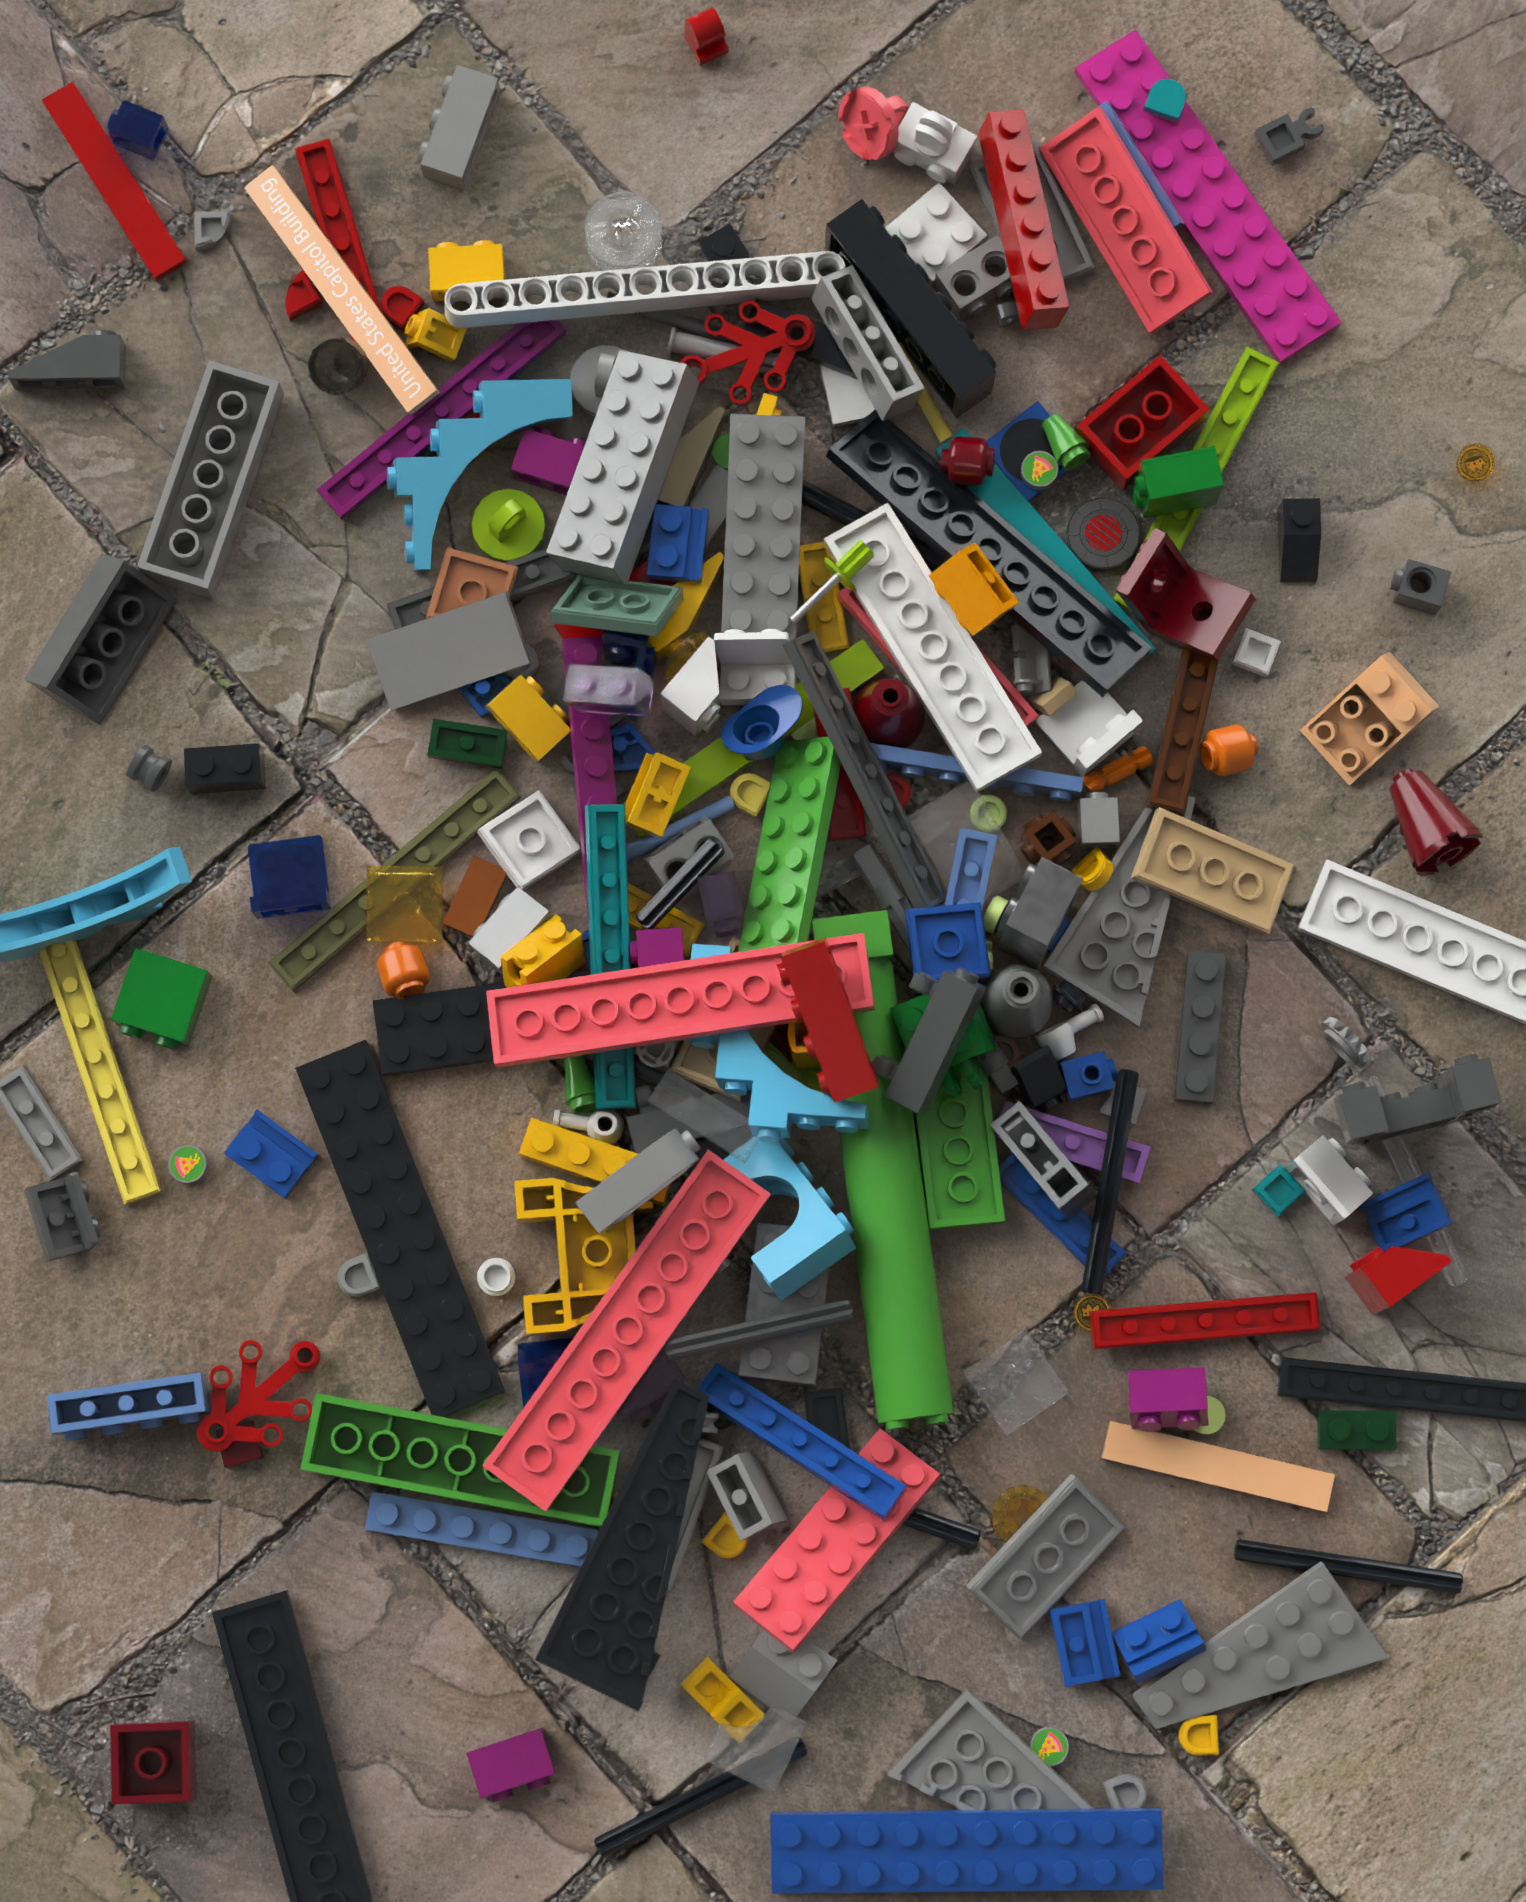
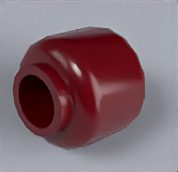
M954 437L950 442L949 449H942L941 471L948 472V479L954 485L981 486L985 484L987 477H993L994 447H989L987 440L981 437Z

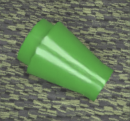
M1054 414L1042 423V428L1047 435L1059 466H1063L1065 470L1069 471L1081 466L1088 460L1091 455L1088 450L1089 443L1060 414Z
M579 1055L566 1058L563 1061L565 1067V1104L570 1106L571 1113L583 1114L596 1110L595 1081L588 1067L586 1057Z

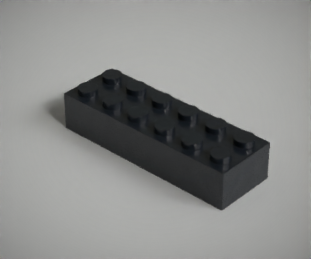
M861 199L826 224L825 249L839 254L844 260L845 268L853 265L897 342L902 343L910 359L953 415L958 418L992 394L996 375V363L985 349L980 351L972 341L974 335L968 325L962 320L957 322L950 313L952 307L947 298L941 292L935 293L928 284L930 279L919 263L913 265L905 255L907 249L902 240L896 234L891 236L883 226L885 220L878 209L874 206L869 208L864 200Z

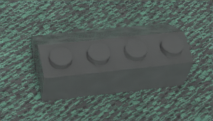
M102 553L25 680L51 698L100 725L177 598L125 560Z

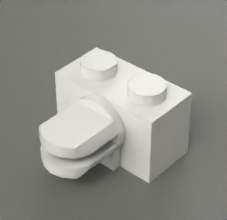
M912 102L898 127L897 146L892 152L895 158L908 166L915 164L925 169L927 175L941 183L947 181L955 185L975 150L977 135L958 126V123L933 110L931 112Z

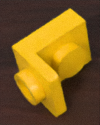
M427 308L417 314H413L408 320L405 327V334L408 335L405 345L410 349L420 347L451 362L456 360L467 328H456L450 325L445 315Z

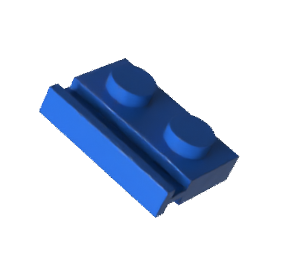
M655 505L647 567L648 580L696 581V583L702 584L709 522L708 508L701 510L686 506Z
M258 1109L224 1152L226 1156L284 1199L289 1196L307 1172L309 1166L319 1156Z
M1425 1173L1360 1205L1368 1217L1367 1222L1377 1245L1383 1251L1392 1246L1404 1247L1453 1224L1438 1189H1435L1431 1180L1433 1178L1431 1173Z
M1105 1599L1049 1609L1064 1687L1120 1676Z
M1180 1599L1112 1632L1113 1640L1137 1684L1206 1651L1205 1643Z

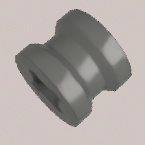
M143 745L133 757L126 776L133 781L141 780L148 790L154 792L166 778L171 768L172 760L166 756L159 757L155 755L151 747Z

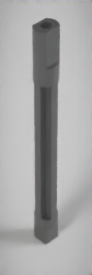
M870 843L853 853L850 858L881 908L888 911V919L909 951L904 912L906 909H913L873 843ZM995 1040L996 1050L979 1056L976 1060L986 1076L993 1078L1004 1095L1019 1086L1007 1066L1010 1062Z

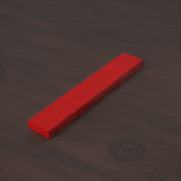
M72 81L42 99L47 111L154 280L158 281L187 264L185 257L74 82Z
M330 138L294 148L317 225L381 311ZM350 334L355 353H363L360 346L357 344V342Z
M1316 1292L1089 1311L1092 1350L1320 1330Z

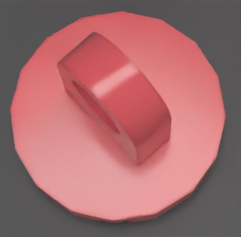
M866 86L846 93L840 102L838 112L839 122L843 121L845 128L842 131L845 142L856 155L864 160H878L890 155L897 146L898 127L906 115L909 106L897 95L886 99L875 88Z

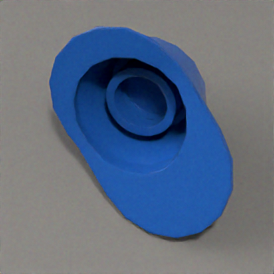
M777 685L769 687L755 696L742 709L726 720L722 728V741L726 748L734 753L743 754L748 761L752 759H768L778 753L785 742V734L799 720L803 710V702L799 692L790 686Z

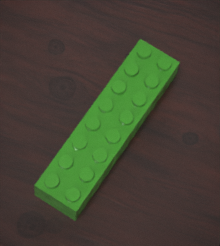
M316 1393L300 1470L601 1527L611 1507L621 1451L593 1445L547 1512H545L483 1467V1464L508 1429Z

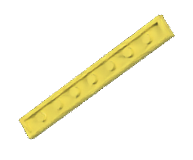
M77 940L49 945L39 953L125 1205L162 1193Z

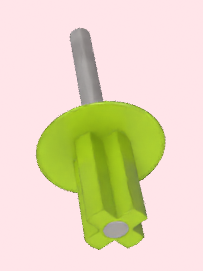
M859 540L836 564L824 557L825 565L833 576L790 617V620L796 624L838 582L849 590L857 591L851 579L874 557L873 551L863 541Z

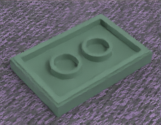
M578 575L551 610L552 623L658 636L684 600L683 588L628 581L627 585L586 575Z

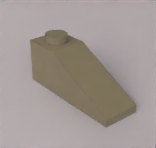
M717 407L679 439L656 504L689 506L711 455L713 445L725 422V409Z

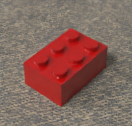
M1159 355L1077 425L1075 431L1089 443L1088 450L1093 460L1123 492L1135 481L1141 460L1165 456L1205 422L1210 409L1169 363Z

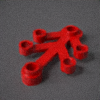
M745 301L739 307L741 320L748 325L758 322L776 333L762 338L727 322L722 315L713 313L705 319L704 327L706 332L711 337L718 338L723 336L742 346L704 360L698 356L689 355L684 357L679 363L687 364L689 368L698 367L700 369V375L697 377L699 381L698 386L706 381L709 374L747 361L737 383L733 384L729 390L731 401L737 406H745L752 399L751 387L767 353L781 347L782 349L774 368L769 370L764 376V385L771 393H780L785 389L787 384L785 376L796 352L808 349L815 340V327L809 318L804 315L795 314L783 319L761 309L755 301ZM750 306L757 309L756 316L750 319L746 318L744 310ZM718 319L722 321V328L719 331H711L709 329L710 322ZM795 328L804 330V336L799 340H794L790 336L791 331ZM778 375L782 378V382L778 387H771L768 384L771 376ZM738 388H744L747 390V396L743 400H737L734 398V392Z
M253 1340L242 1343L239 1348V1357L242 1361L239 1403L226 1413V1390L232 1383V1372L223 1365L214 1367L209 1375L210 1383L213 1386L211 1411L209 1415L200 1421L197 1428V1437L200 1444L212 1452H220L227 1449L233 1441L262 1443L268 1448L278 1446L283 1438L282 1429L278 1425L270 1423L263 1426L262 1429L237 1425L248 1415L292 1418L296 1422L307 1421L312 1414V1405L308 1400L298 1398L292 1402L268 1401L267 1399L298 1372L309 1373L317 1368L320 1361V1351L317 1346L309 1341H301L295 1344L290 1351L289 1360L255 1388L257 1362L261 1359L262 1348L258 1342ZM254 1346L258 1350V1355L254 1359L245 1358L243 1355L245 1347ZM303 1349L309 1350L312 1353L311 1361L308 1363L300 1362L297 1357L299 1351ZM225 1371L229 1377L228 1381L222 1385L217 1384L213 1379L216 1372ZM299 1403L305 1404L308 1408L307 1415L297 1417L293 1412L295 1405ZM214 1425H220L224 1429V1434L219 1439H213L209 1435V1429ZM268 1429H275L279 1434L278 1439L273 1443L267 1442L264 1439V1432Z

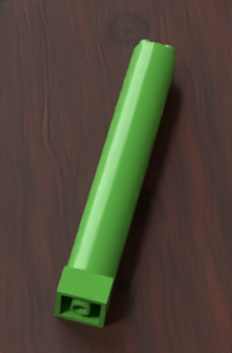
M882 910L812 919L810 931L812 941L824 937L833 938L864 933L875 1010L854 1013L872 1063L876 1055L881 1057L883 1054L900 1064L905 1051L904 1043L890 1008L898 1005L892 963L893 948L888 911ZM876 1073L879 1080L877 1088L843 1099L867 1104L870 1113L868 1129L858 1128L856 1133L839 1132L851 1226L854 1229L852 1234L853 1242L856 1246L855 1257L878 1424H885L886 1431L908 1429L910 1421L923 1419L924 1426L946 1424L949 1422L948 1415L954 1414L913 1110L884 1096L892 1080Z

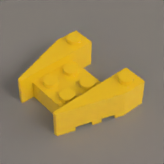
M556 1178L514 1181L517 1224L555 1221L561 1286L560 1293L523 1296L526 1337L561 1335L583 1326L636 1251L633 1214L651 1213L653 1202L647 1201L602 1235L596 1231L575 1203L591 1191L593 1187L568 1183Z

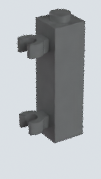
M958 967L957 971H943L938 981L926 973L920 972L919 974L915 972L909 987L931 998L900 1064L883 1054L881 1057L876 1055L872 1063L877 1074L892 1080L884 1096L917 1113L929 1111L987 989L986 986L977 982L979 979L977 974Z
M649 1085L635 1088L641 1114L626 1117L635 1153L637 1154L675 1128H677L680 1134L688 1130L695 1141L700 1142L709 1137L715 1138L749 1129L748 1121L752 1091H747L741 1102L717 1093L655 1109Z

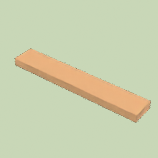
M1109 1421L1101 1459L1322 1512L1328 1511L1335 1474L1156 1431L1144 1432L1140 1429H1132L1131 1425Z

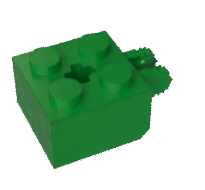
M920 995L890 1008L906 1049L931 997L928 995ZM980 1003L943 1079L948 1093L953 1099L962 1096L961 1084L953 1067L962 1064L969 1084L977 1090L982 1088L984 1083L975 1058L996 1050L995 1040Z

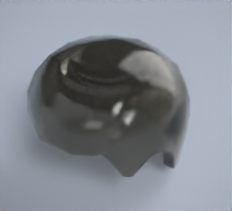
M345 337L331 338L317 345L312 350L307 363L310 379L319 390L330 395L344 394L359 387L364 382V378L367 377L369 370L364 350L356 341Z

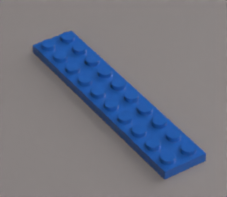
M1161 1808L771 1812L772 1893L1164 1890Z

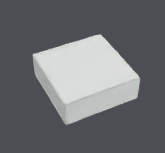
M1246 628L1232 665L1267 678L1281 641Z

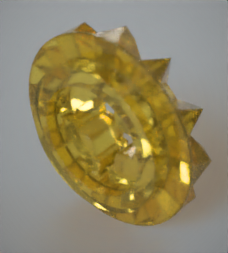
M700 631L696 635L691 633L672 653L665 664L667 670L664 677L671 681L708 638L704 631Z
M1026 1485L1014 1486L1004 1491L997 1498L992 1511V1520L995 1531L1005 1542L1020 1529L1018 1521L1012 1519V1517H1006V1513L1012 1514V1512L1019 1511L1022 1500L1025 1499L1027 1512L1034 1514L1048 1499L1040 1490Z

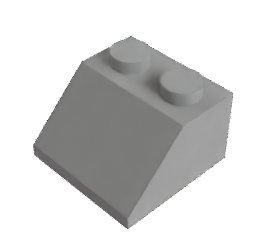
M762 1630L729 1678L788 1722L792 1723L837 1660L809 1639H806L793 1654L766 1631Z

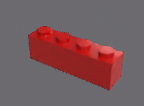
M824 937L782 952L781 959L783 963L777 964V968L784 986L790 984L792 986L796 999L791 1000L790 1003L797 1022L804 1021L809 1035L804 1037V1042L811 1059L818 1057L822 1072L817 1073V1077L823 1094L831 1093L835 1103L877 1088L879 1080L827 938Z

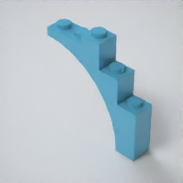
M571 379L482 381L479 384V390H473L474 413H480V418L439 419L436 422V428L430 429L431 451H437V457L395 458L393 467H387L388 489H394L395 498H409L410 504L403 505L404 526H411V541H405L406 564L412 563V572H427L431 569L432 539L439 512L452 485L467 465L488 446L513 432L540 423L569 420L573 416Z
M168 848L123 873L79 891L40 904L0 914V963L31 958L52 944L87 939L107 925L143 920L163 907L162 901L192 882L181 848Z
M692 944L691 959L730 954L732 950L730 946ZM747 1030L686 1039V1041L691 1042L692 1046L703 1049H710L714 1047V1044H719L715 1073L717 1084L720 1089H724V1092L732 1095H745L747 1091H752L748 1126L752 1135L757 1136L758 1140L779 1142L780 1137L791 1138L792 1123L797 1124L798 1128L805 1130H818L820 1126H834L835 1130L839 1132L856 1133L858 1128L868 1129L870 1113L866 1103L840 1100L834 1103L831 1096L824 1095L801 1084L778 1068L761 1051Z

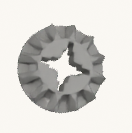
M1328 1017L1321 1023L1322 1035L1325 1041L1342 1060L1351 1066L1356 1065L1360 1068H1363L1370 1060L1369 1052L1366 1046L1359 1040V1037L1352 1032L1351 1028L1349 1029L1342 1021L1334 1017Z

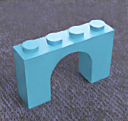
M756 1136L723 1160L771 1193V1195H788L799 1200L798 1215L792 1226L783 1235L750 1257L760 1275L778 1299L782 1301L856 1249L849 1236L854 1229L842 1212L835 1216L830 1208L834 1206V1203L822 1187L817 1190L813 1188L810 1183L815 1179L804 1163L801 1161L796 1165L791 1158L795 1156V1153L784 1138H780L779 1142H765L758 1140Z

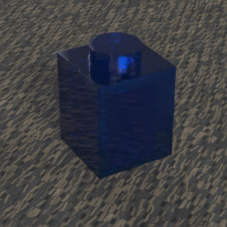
M123 100L119 110H113L107 124V129L114 145L154 161L169 129L164 116L126 100Z

